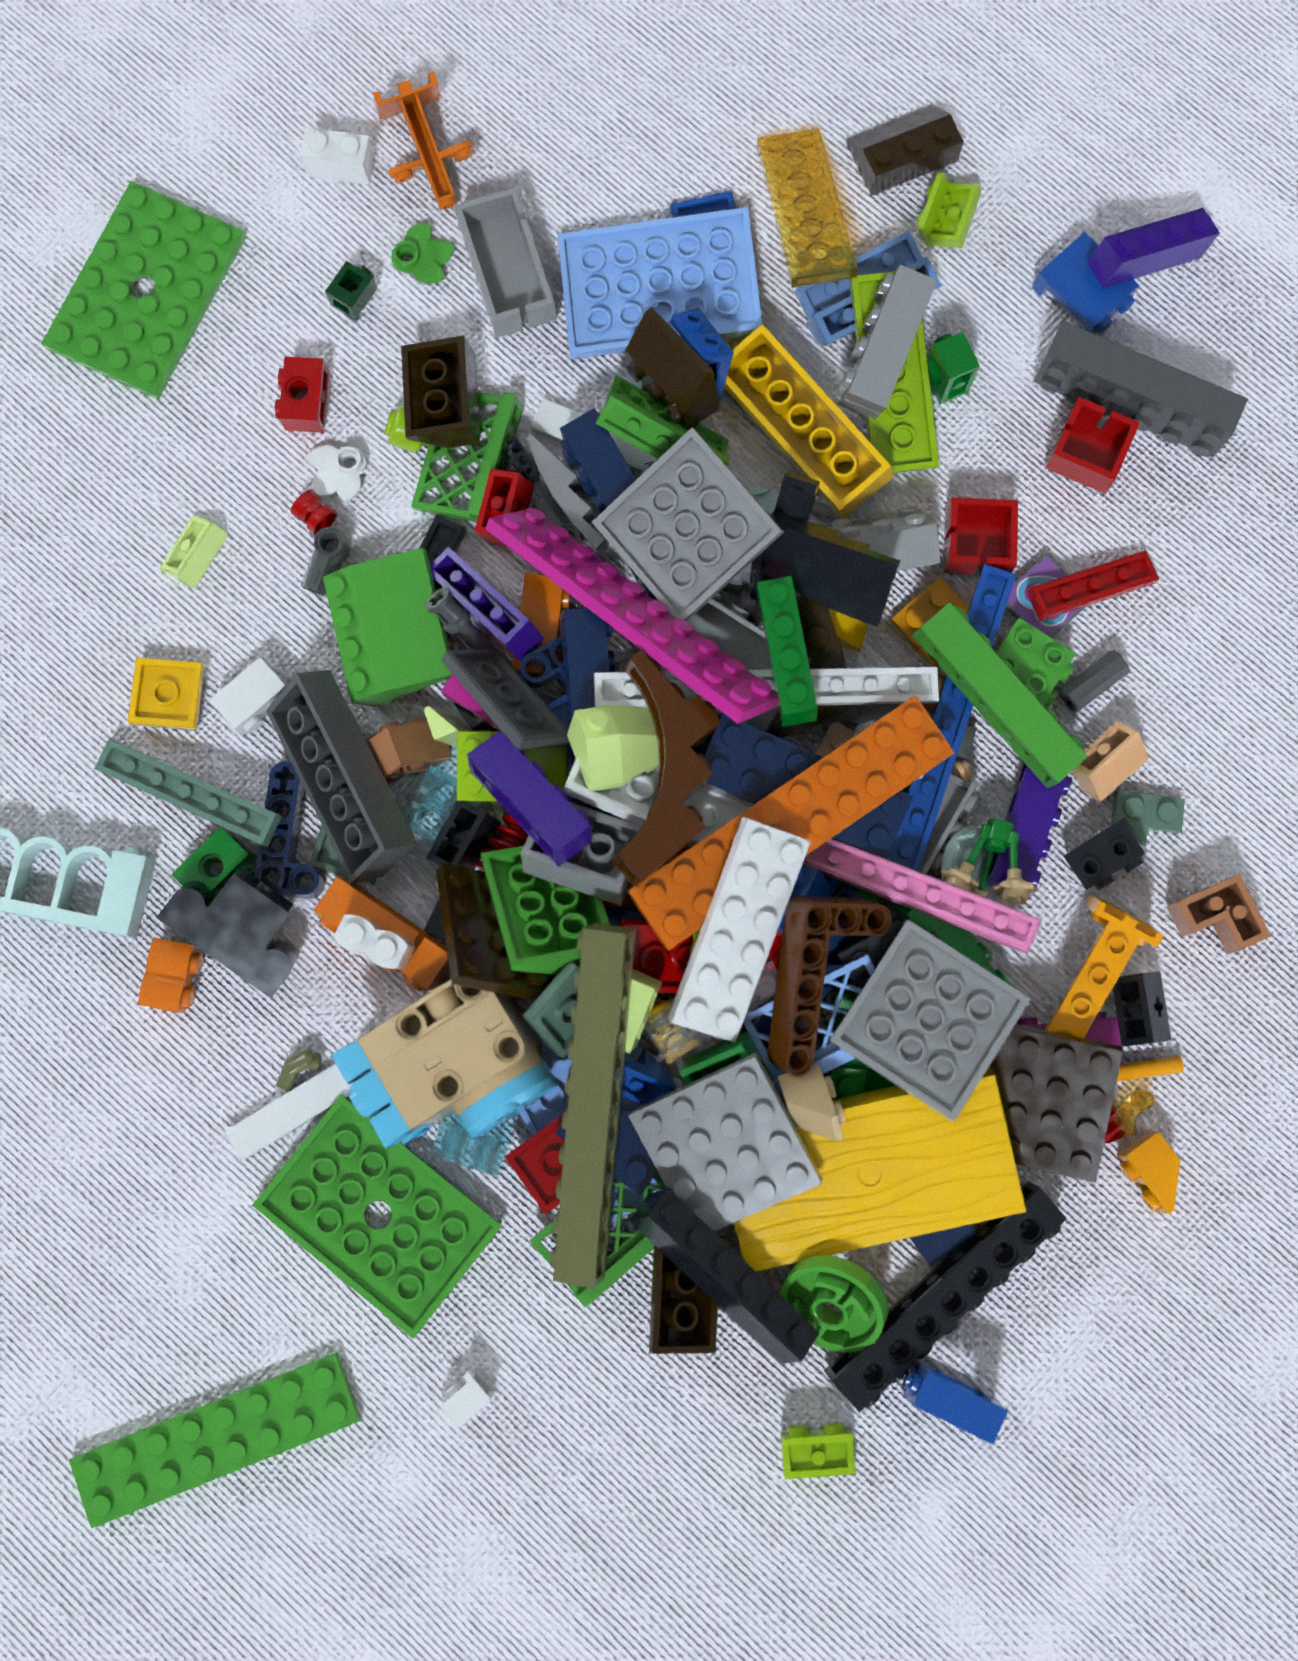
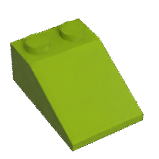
M457 731V801L498 802L470 772L467 754L499 731ZM567 745L523 749L524 756L531 763L535 761L543 768L547 780L553 786L558 785L562 789L564 788L567 781Z

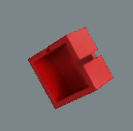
M1078 397L1069 412L1045 469L1106 494L1116 480L1140 422L1112 411L1102 429L1098 428L1096 425L1102 418L1106 408Z
M951 497L945 510L944 539L947 540L944 544L943 573L973 575L976 569L981 571L984 564L1012 573L1017 565L1018 500Z

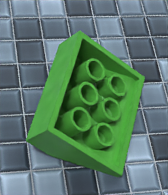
M420 548L350 565L323 577L352 704L377 707L451 677L452 673L441 661L445 651H450L443 623L434 613H429L425 609L426 601L436 592L426 549Z
M524 846L481 853L483 868L511 971L558 975L569 961L580 967L581 953H578L577 942L579 934L583 932V928L594 923L610 925L602 899L524 873L521 860V851Z

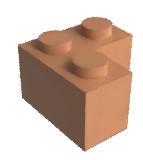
M423 718L414 719L404 725H399L397 721L384 724L379 727L378 734L365 738L388 786H391L409 773L434 770L453 757L448 744L433 739L428 721L425 722Z
M1240 874L1220 881L1166 906L1181 937L1213 925L1227 954L1241 951L1271 937Z

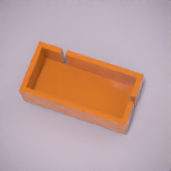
M336 877L313 910L321 916L319 923L336 933L343 916L350 914L369 918L378 923L383 930L397 932L410 939L416 947L406 968L385 969L393 972V970L396 972L401 971L406 975L403 981L417 991L421 992V990L427 992V990H433L442 985L450 974L447 946L358 884H351L348 879Z

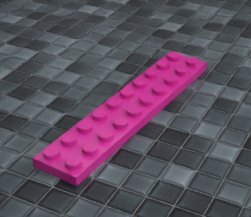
M528 508L489 517L485 528L488 532L737 724L777 707L779 703L778 694L767 681L757 678L745 669L742 662L725 654L714 641L706 639L696 632L689 622L669 614L668 608L664 603L654 600L643 592L640 585L629 581L618 573L615 566L605 563L594 555L591 548L580 544L569 536V532L566 529L556 526L549 521L542 511Z

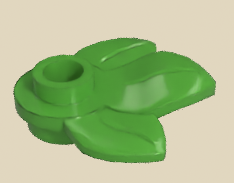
M422 223L411 227L407 231L404 241L396 244L391 253V260L393 266L398 271L411 273L419 282L435 284L445 279L441 266L450 260L455 248L449 242L431 238L430 224ZM405 256L413 257L410 261H402Z

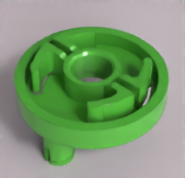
M811 1256L796 1263L789 1271L780 1295L820 1333L813 1344L829 1351L851 1353L861 1351L865 1347L874 1344L879 1338L888 1316L886 1296L874 1277L857 1264L836 1256ZM800 1298H801L803 1304L805 1305V1307L807 1308V1310H806V1309L804 1308V1306L802 1305V1303H801V1301H800ZM824 1302H830L837 1305L841 1309V1311H835L830 1309L824 1304Z

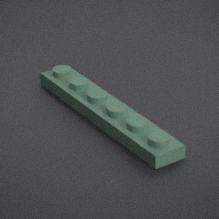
M108 739L94 768L268 847L282 817L111 739Z

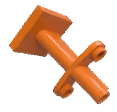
M434 71L428 73V84L413 89L410 80L397 84L398 95L389 99L382 100L379 91L373 93L375 109L380 121L401 113L403 114L420 158L393 167L388 171L390 178H394L396 184L403 183L414 177L413 172L424 169L439 210H445L457 205L455 194L443 162L452 158L455 159V162H460L472 157L474 146L472 141H464L440 152L438 151L422 109L423 105L439 100V84Z

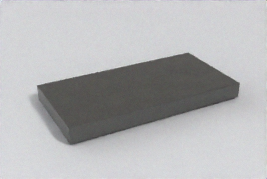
M497 649L445 651L441 660L443 664L518 750L569 744L567 737L568 729Z

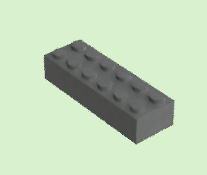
M1065 321L1061 322L1033 381L1039 384L1045 391L1051 393L1058 392L1070 397L1074 403L1078 397L1103 406L1106 408L1103 415L1107 417L1114 411L1140 422L1138 430L1151 431L1160 435L1166 442L1182 444L1191 448L1192 452L1197 455L1210 456L1212 458L1234 434L1249 399Z
M331 671L297 673L268 707L266 712L350 883L383 877L417 844V841Z

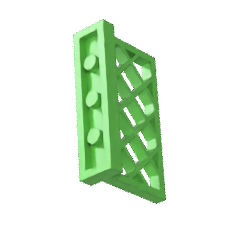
M615 375L611 382L603 409L596 420L597 425L657 459L688 431L680 422L676 424L671 420L665 410V406L660 401L658 403L654 402L646 391L618 375ZM699 423L694 429L728 466L730 458L726 456L729 440Z
M478 392L479 410L487 404L498 406L495 415L484 422L479 415L480 433L485 431L489 438L487 444L476 452L471 445H467L471 455L457 464L454 463L449 453L458 447H441L438 450L439 446L429 444L411 504L414 510L477 522L490 469L503 471L507 469L509 456L504 450L508 446L505 440L511 436L516 438L524 410L516 394L504 392L503 396ZM446 455L452 467L436 476L432 470L434 462ZM476 461L480 467L478 475L466 482L460 470ZM456 473L463 485L446 494L440 483ZM437 485L443 497L432 504L423 502L425 492ZM467 491L471 497L468 510L455 509L451 501Z
M659 1173L653 1178L658 1184L650 1183L643 1192V1200L648 1195V1189H667ZM613 1181V1186L619 1187L618 1206L611 1205V1211H617L616 1231L609 1230L608 1236H615L614 1250L606 1257L605 1277L594 1289L567 1284L584 1308L589 1306L654 1249V1244L638 1229L634 1232L620 1231L621 1212L635 1213L638 1207L622 1206L623 1187L627 1186L620 1181ZM554 1219L530 1239L532 1245L549 1264L552 1251H549L541 1241L553 1232ZM619 1237H628L619 1245Z

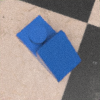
M644 1049L636 1061L624 1057L621 1096L644 1105L676 1089V1083L648 1050Z

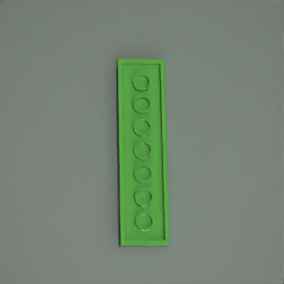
M336 1352L69 1459V1463L90 1528L92 1529L355 1424L361 1420L339 1354Z

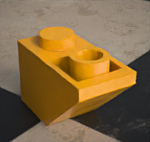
M1148 1131L1117 1154L1122 1162L1119 1167L1129 1181L1132 1183L1136 1181L1143 1190V1193L1140 1194L1142 1200L1153 1212L1157 1210L1159 1213L1169 1215L1174 1211L1180 1159L1159 1131Z

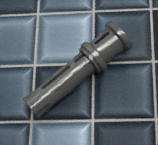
M447 587L437 590L428 598L425 609L429 613H434L442 621L443 629L448 633L455 634L468 650L495 649L472 623L469 611L464 607L461 608L452 598V592Z

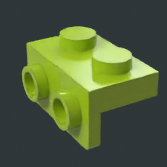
M937 172L934 183L929 186L924 211L919 214L917 221L918 231L921 233L927 246L963 247L982 193L979 184L949 183L944 172Z
M832 1422L823 1424L824 1429L809 1430L808 1425H793L788 1427V1432H780L784 1479L856 1474L853 1441L855 1440L851 1427L845 1428V1423Z

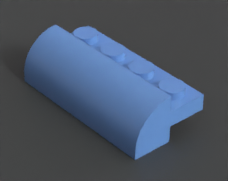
M910 230L794 290L808 319L806 325L819 344L828 346L855 332L849 282L851 276L895 271L901 264L936 279L937 283L934 290L942 286L928 257H922Z

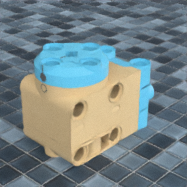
M451 980L434 988L417 1002L363 1037L342 1047L331 1056L346 1083L351 1084L348 1095L352 1104L363 1117L371 1118L369 1122L385 1149L399 1142L402 1145L411 1143L453 1113L457 1115L471 1139H476L506 1120L519 1115L521 1110H527L536 1101L559 1085L541 1056L542 1044L528 1021L523 1017L524 1014L513 996L454 985Z

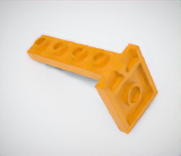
M1090 893L1084 905L1091 911L1088 916L1104 927L1045 1028L1047 1031L1080 1038L1085 1037L1137 945L1143 946L1146 941L1158 947L1164 936L1146 922Z

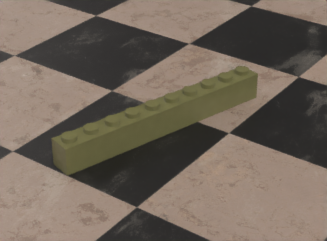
M599 923L584 927L583 932L579 934L577 942L578 953H581V962L574 977V987L578 989L577 1003L573 1005L571 1012V1022L575 1024L574 1038L569 1043L568 1058L572 1060L571 1073L568 1074L565 1082V1093L569 1095L568 1108L563 1113L562 1128L566 1130L565 1143L562 1144L559 1152V1163L563 1164L562 1177L558 1180L556 1187V1198L560 1199L559 1212L556 1213L554 1218L553 1232L557 1234L556 1246H554L550 1256V1267L554 1268L553 1281L594 1289L605 1277L636 935L635 928Z

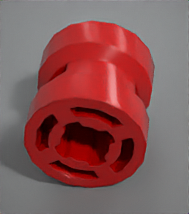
M313 489L302 493L295 500L290 511L296 519L306 523L307 529L314 536L322 528L331 527L337 517L336 510L328 504L324 505L321 502L320 495Z

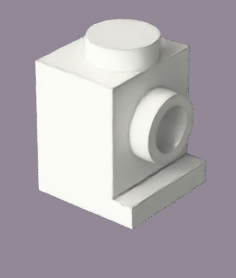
M472 1367L463 1375L466 1382L463 1384L458 1379L443 1393L447 1399L437 1408L440 1417L448 1425L454 1423L458 1429L484 1407L494 1395L492 1390Z

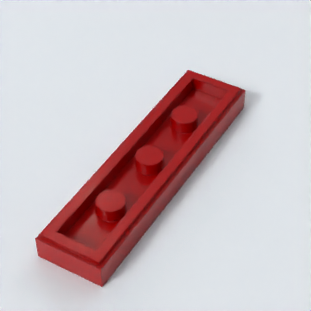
M1144 550L1030 587L1026 593L1040 622L1155 584L1159 577L1147 551Z

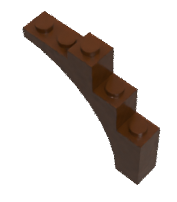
M642 650L629 659L624 670L641 692L652 716L658 740L659 773L655 796L646 820L637 834L612 861L636 888L697 838L706 828L702 823L703 818L699 811L692 805L687 806L684 801L705 785L714 774L710 770L711 766L708 760L701 753H695L693 748L713 733L721 722L715 707L710 702L703 701L699 695H696L687 703L680 687L673 682L670 683L661 673L662 670L657 661L650 656L647 657Z

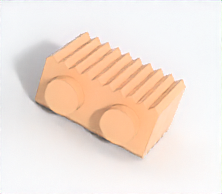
M1119 721L1114 722V726H1109V730L1104 731L1103 735H1099V739H1095L1089 748H1085L1084 753L1088 757L1072 770L1081 790L1101 802L1110 796L1130 775L1136 773L1139 767L1150 758L1147 755L1148 752L1144 747L1141 735Z

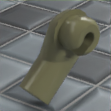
M303 1049L288 1056L276 1086L291 1091L300 1072L306 1069L316 1071L320 1067L322 1062L321 1055L314 1053L312 1049Z

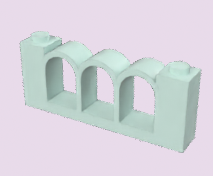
M0 827V840L9 839L15 849L5 896L0 897V912L137 939L156 862L145 856L146 850L126 846L125 852L113 850L112 854L95 846H81L72 850L68 845L47 836H37L26 840L23 836ZM55 848L60 855L61 864L51 906L24 902L31 868L36 856L45 849ZM93 857H101L107 867V877L97 916L69 911L80 867Z

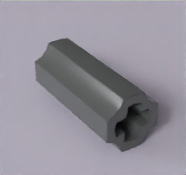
M1109 651L1058 690L1059 696L1066 706L1075 713L1129 674V665L1117 651Z

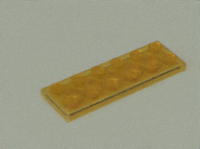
M820 128L757 138V149L791 287L857 278V264Z

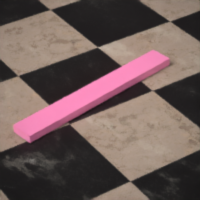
M833 838L806 855L802 863L818 868L826 876L1027 955L1042 920Z

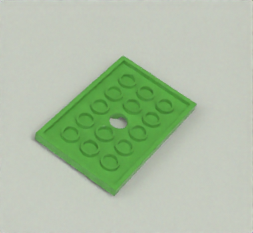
M130 181L41 344L45 349L159 400L246 238L244 231ZM138 279H152L155 282V291L152 295H144L140 299L133 296L132 286Z
M340 1095L252 1206L414 1339L503 1224L406 1145H402L399 1142L385 1149L369 1122L371 1118L363 1117L347 1097ZM375 1201L386 1203L392 1212L390 1223L382 1229H375L366 1221V1209Z

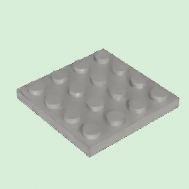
M693 427L592 521L594 526L657 600L667 606L668 613L685 621L690 619L784 533L780 526Z
M906 920L829 1041L954 1122L1031 998L910 920Z
M757 1053L633 1109L628 1114L666 1188H669L713 1231L822 1184V1177Z

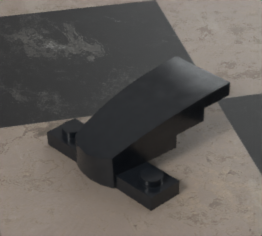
M787 471L783 478L775 510L770 514L784 533L752 561V565L758 569L749 598L758 600L757 582L792 576L795 592L834 611L878 627L901 560L869 550V544L839 536L840 530L809 523L820 481Z

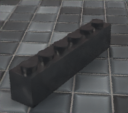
M669 1188L649 1193L629 1221L779 1364L802 1362L820 1333Z

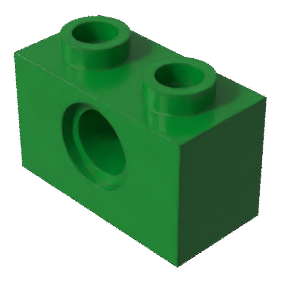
M964 332L953 336L951 333L939 337L934 341L927 359L929 381L939 405L969 393L980 365Z
M220 826L171 875L181 885L189 881L204 883L210 889L211 897L215 899L238 868H243L250 872L253 868L251 864L256 858L229 831ZM222 861V873L217 877H211L210 868L212 864Z

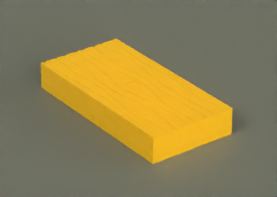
M989 1066L954 1122L942 1116L897 1085L832 1100L833 1103L840 1101L846 1123L840 1124L843 1135L842 1140L834 1141L796 1127L822 1177V1184L736 1221L734 1225L743 1260L755 1271L797 1263L811 1256L833 1255L1026 1212L995 1074Z

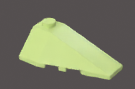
M606 705L575 710L567 737L575 757H578L581 773L590 791L622 787L631 782L633 777L645 771L649 773L657 768L659 764L658 740L648 708ZM707 737L702 742H700L696 747L705 743Z

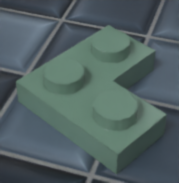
M1117 790L1114 793L1111 825L1125 817L1146 847L1148 830L1174 834L1182 832L1185 799Z

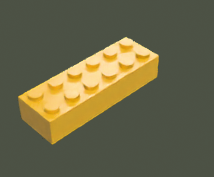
M763 324L732 350L734 353L724 386L725 390L801 475L820 481L818 494L841 519L847 518L893 478L892 466Z

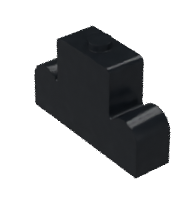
M238 868L215 899L211 897V891L204 883L200 881L186 882L174 893L156 917L270 998L273 997L288 977L296 962V952L289 943L278 940L272 941L273 937L294 909L293 903L277 893L278 888L272 882L265 878H260L259 880L243 868Z

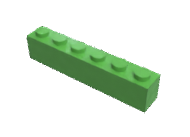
M949 602L922 625L912 637L1045 787L1049 788L1058 784L1088 757L1082 751V744L1076 737L1065 732L1059 725L1060 720L1054 712L1045 709L1037 700V694L1032 687L1022 683L1016 677L1012 665L1006 659L1000 658L991 649L992 645L989 639L983 633L975 631L968 623L969 619L966 613Z

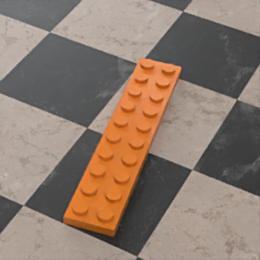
M915 695L664 865L637 888L634 886L629 889L627 893L665 949L669 951L701 929L742 817L811 841L806 853L808 855L955 752Z

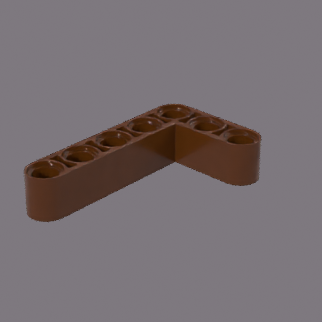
M797 896L790 900L785 910L768 1044V1058L774 1066L794 1076H802L809 1072L815 1056L830 935H882L888 930L891 923V913L886 906L854 897Z

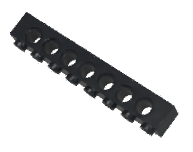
M1027 1181L1021 1187L1026 1212L984 1221L976 1229L977 1234L957 1248V1253L951 1252L890 1308L883 1330L874 1344L865 1347L861 1351L842 1353L824 1370L833 1384L859 1413L864 1408L873 1406L879 1400L882 1391L891 1383L894 1384L900 1381L911 1364L917 1359L927 1356L932 1350L933 1344L941 1336L951 1333L958 1326L959 1320L968 1311L977 1309L983 1303L986 1294L994 1287L1004 1284L1010 1277V1272L1016 1266L1031 1259L1036 1252V1248L1045 1239L1054 1237L1060 1231L1061 1225L1067 1218L1039 1186ZM1029 1219L1030 1224L1028 1229L1020 1233L1019 1228L1021 1223L1024 1220ZM1000 1243H1004L1003 1252L994 1257L995 1247ZM974 1267H979L978 1275L974 1279L968 1280L969 1271ZM948 1291H953L951 1301L942 1304L944 1294ZM928 1315L926 1324L916 1328L918 1318ZM902 1339L901 1347L894 1352H889L891 1344L895 1340ZM876 1364V1369L871 1375L863 1376L864 1369L868 1365Z

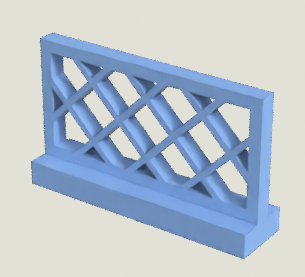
M868 954L825 974L824 984L829 983L838 986L840 990L835 1005L821 1002V1007L832 1010L828 1027L818 1026V1032L825 1034L822 1045L815 1049L813 1065L819 1064L822 1074L855 1059L833 1043H827L829 1036H833L835 1032L831 1029L837 1012L846 1015L849 1011L839 1007L844 990L847 989L860 993L863 989L847 984L850 972L864 964L870 976L875 970ZM844 975L842 982L835 980L836 978ZM773 999L747 1012L743 1023L747 1031L750 1032L763 1058L762 1060L773 1078V1084L778 1094L781 1095L782 1091L778 1076L788 1072L778 1067L776 1068L769 1061L768 1049H766L762 1040L769 1042L770 1036L757 1032L752 1022L753 1019L763 1014L772 1017Z

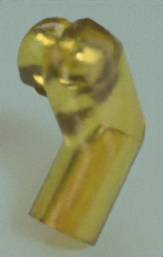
M1140 1088L1132 1090L1119 1102L1118 1118L1121 1119V1130L1125 1131V1136L1137 1135L1136 1116L1145 1108H1151L1154 1104V1096L1150 1091Z

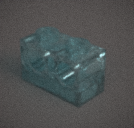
M432 765L429 766L403 813L413 835L432 845L434 844L457 803V778ZM451 786L454 792L450 799L445 801L437 799V792L441 787ZM427 815L437 816V824L431 830H423L421 828V821Z
M441 1121L430 1155L497 1177L501 1174L506 1159L505 1156L508 1153L511 1142L486 1133L472 1140L463 1126L449 1121Z

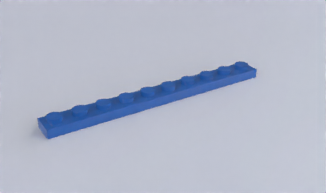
M984 564L966 615L969 619L968 623L976 632L983 633L993 647L1016 574ZM947 675L945 676L932 720L955 753L925 773L921 779H917L909 785L907 794L912 795L913 798L887 857L889 861L918 872L973 708V704Z

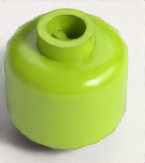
M400 405L397 410L391 409L384 435L388 436L390 445L412 453L418 452L422 444L429 446L426 443L407 440L405 437L404 405Z

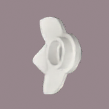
M327 444L313 449L305 456L307 462L318 470L312 481L311 489L321 497L337 493L343 502H348L358 494L361 488L360 475L366 468V458L360 449L353 446L338 449ZM352 459L356 461V464L353 467H345V464L348 460Z

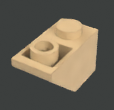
M819 1064L813 1065L809 1072L802 1076H794L790 1073L778 1076L784 1102L795 1127L834 1141L843 1139L840 1124L846 1123L840 1101L833 1103L831 1098L836 1097V1092L830 1076L823 1077Z

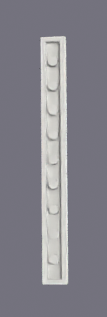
M937 667L810 669L817 705L902 704L915 695L921 703H936L939 701ZM748 670L757 678L767 681L775 691L771 670ZM626 672L594 673L595 707L613 705L648 708L641 692ZM661 672L670 683L673 682L680 687L687 703L696 695H699L703 701L706 700L671 672Z

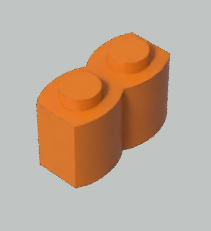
M154 937L147 958L146 972L139 992L138 1005L176 1013H184L186 1007L190 1008L195 997V988L191 987L194 974L200 972L203 962V955L199 954L200 948L190 944Z

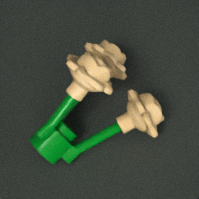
M989 819L987 824H982L977 842L967 861L962 862L959 869H943L941 872L943 876L941 881L986 898L987 892H985L995 853H1004L1006 848L1009 847L1010 869L1007 870V879L993 887V892L997 896L1002 897V900L1008 905L1025 904L1030 894L1037 891V887L1032 882L1022 879L1021 870L1018 869L1017 844L1020 834L1013 832L1015 826L1012 823L1001 819ZM984 843H986L985 848L988 852L978 883L971 876L975 869L973 864Z

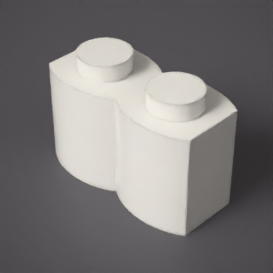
M350 914L343 916L333 937L344 949L354 953L366 954L372 962L388 969H405L416 947L406 936L397 932L383 930L378 923L369 918Z

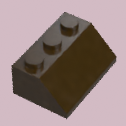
M934 105L846 139L848 149L871 196L958 162L964 143L951 114Z
M652 307L649 308L625 349L629 363L626 365V369L634 381L639 382L641 380L654 402L658 403L660 401L665 406L668 416L674 423L678 424L680 422L689 431L692 427L694 428L720 409L713 370Z
M465 336L401 346L405 437L407 440L445 448L480 444L476 356Z
M654 1245L649 1353H716L718 1305Z

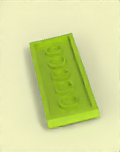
M888 272L851 276L849 279L858 344L862 336L866 337L867 333L862 331L863 325L869 312H872L874 305L879 304L874 298ZM922 320L887 408L875 420L866 417L868 441L892 466L893 474L937 469L939 467Z

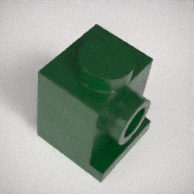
M346 260L325 290V293L332 307L358 321L361 317V311L377 290L374 275L368 268L360 264L356 267Z

